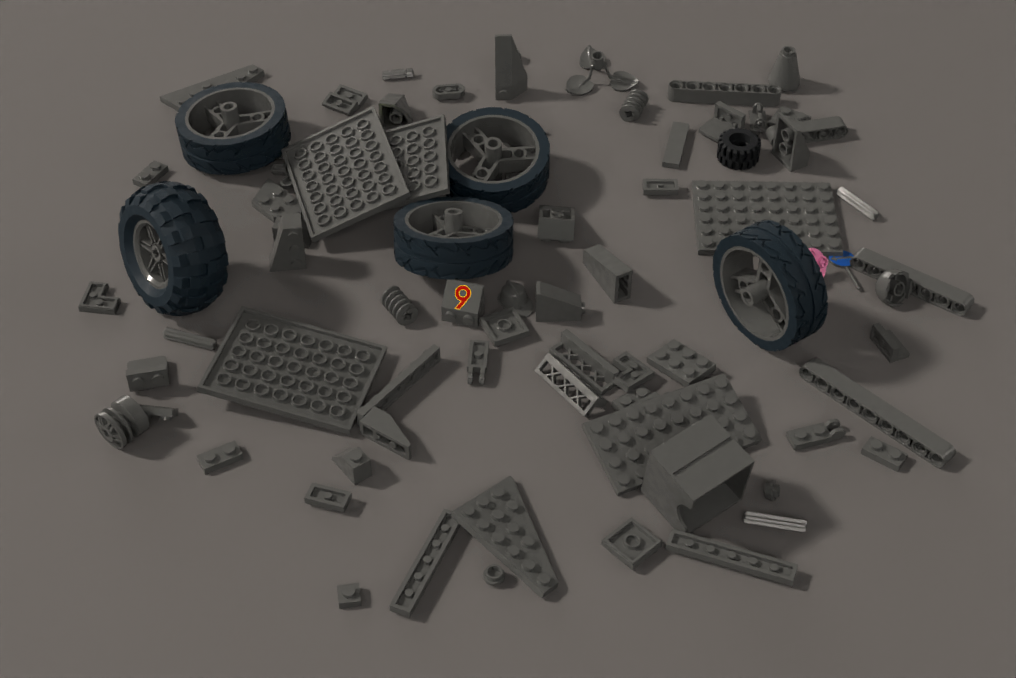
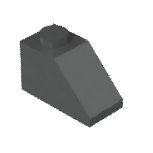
M360 447L348 448L332 457L335 464L354 485L372 476L371 459Z

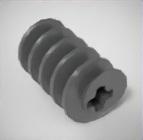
M632 89L619 111L620 117L626 122L639 119L644 107L648 103V95L643 90Z
M391 286L383 292L381 296L382 305L400 325H409L417 319L418 309L415 308V305L411 303L398 286Z

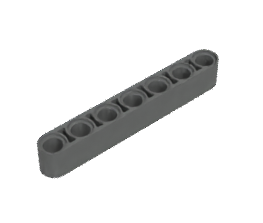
M673 80L669 83L668 100L672 102L716 104L718 101H721L727 105L754 106L755 103H760L764 107H776L780 103L782 89L777 85Z
M860 248L850 260V265L854 270L876 280L886 270L899 269L910 274L909 278L913 281L910 295L955 315L964 316L974 303V297L970 293L867 248Z

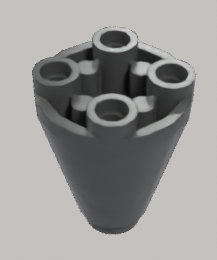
M784 46L768 76L769 85H777L782 89L781 91L795 92L800 85L797 54L792 46Z

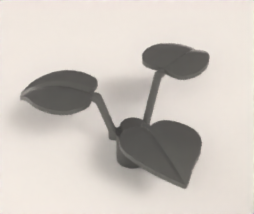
M588 45L580 56L579 64L583 69H590L587 78L583 75L570 77L566 84V91L578 96L588 94L594 87V84L589 81L593 69L598 71L603 67L609 79H611L610 86L616 91H627L636 86L639 80L625 71H616L612 76L605 62L606 59L603 52L597 51Z

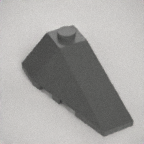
M512 34L495 35L496 100H512L527 90V73L523 67V62L518 54Z

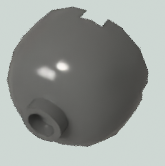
M899 269L884 271L877 279L875 286L878 298L883 303L893 307L904 304L901 302L905 298H909L913 287V281L909 278L910 274Z

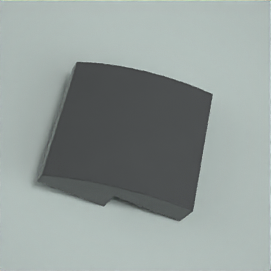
M340 84L334 93L329 92L322 102V106L350 116L366 102L368 95Z

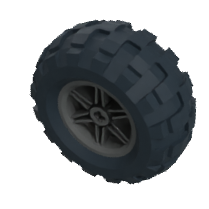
M162 181L143 186L125 201V206L121 207L118 235L121 256L134 289L143 298L145 304L151 309L155 308L157 313L171 316H186L207 308L222 294L223 285L227 283V265H229L225 246L226 241L214 210L209 207L206 198L201 193L197 194L194 187L179 182Z

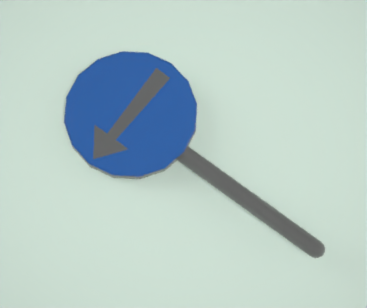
M843 250V256H828L829 261L833 265L845 268L854 285L859 290L860 286L849 269L851 267L850 260L853 255Z

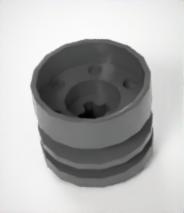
M122 395L111 403V407L104 408L103 411L97 413L94 417L95 424L101 435L110 445L117 449L124 448L127 443L133 441V436H140L150 426L149 419L144 410L133 398L127 395Z

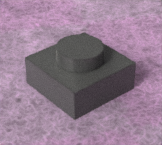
M359 583L337 586L339 609L362 606Z

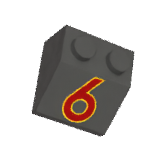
M447 279L441 306L442 321L478 328L479 317H482L484 314V285Z

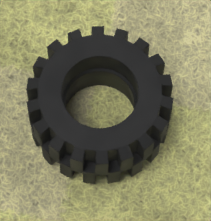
M744 128L725 130L720 134L718 140L717 158L719 163L734 170L752 168L759 161L761 139L753 131Z

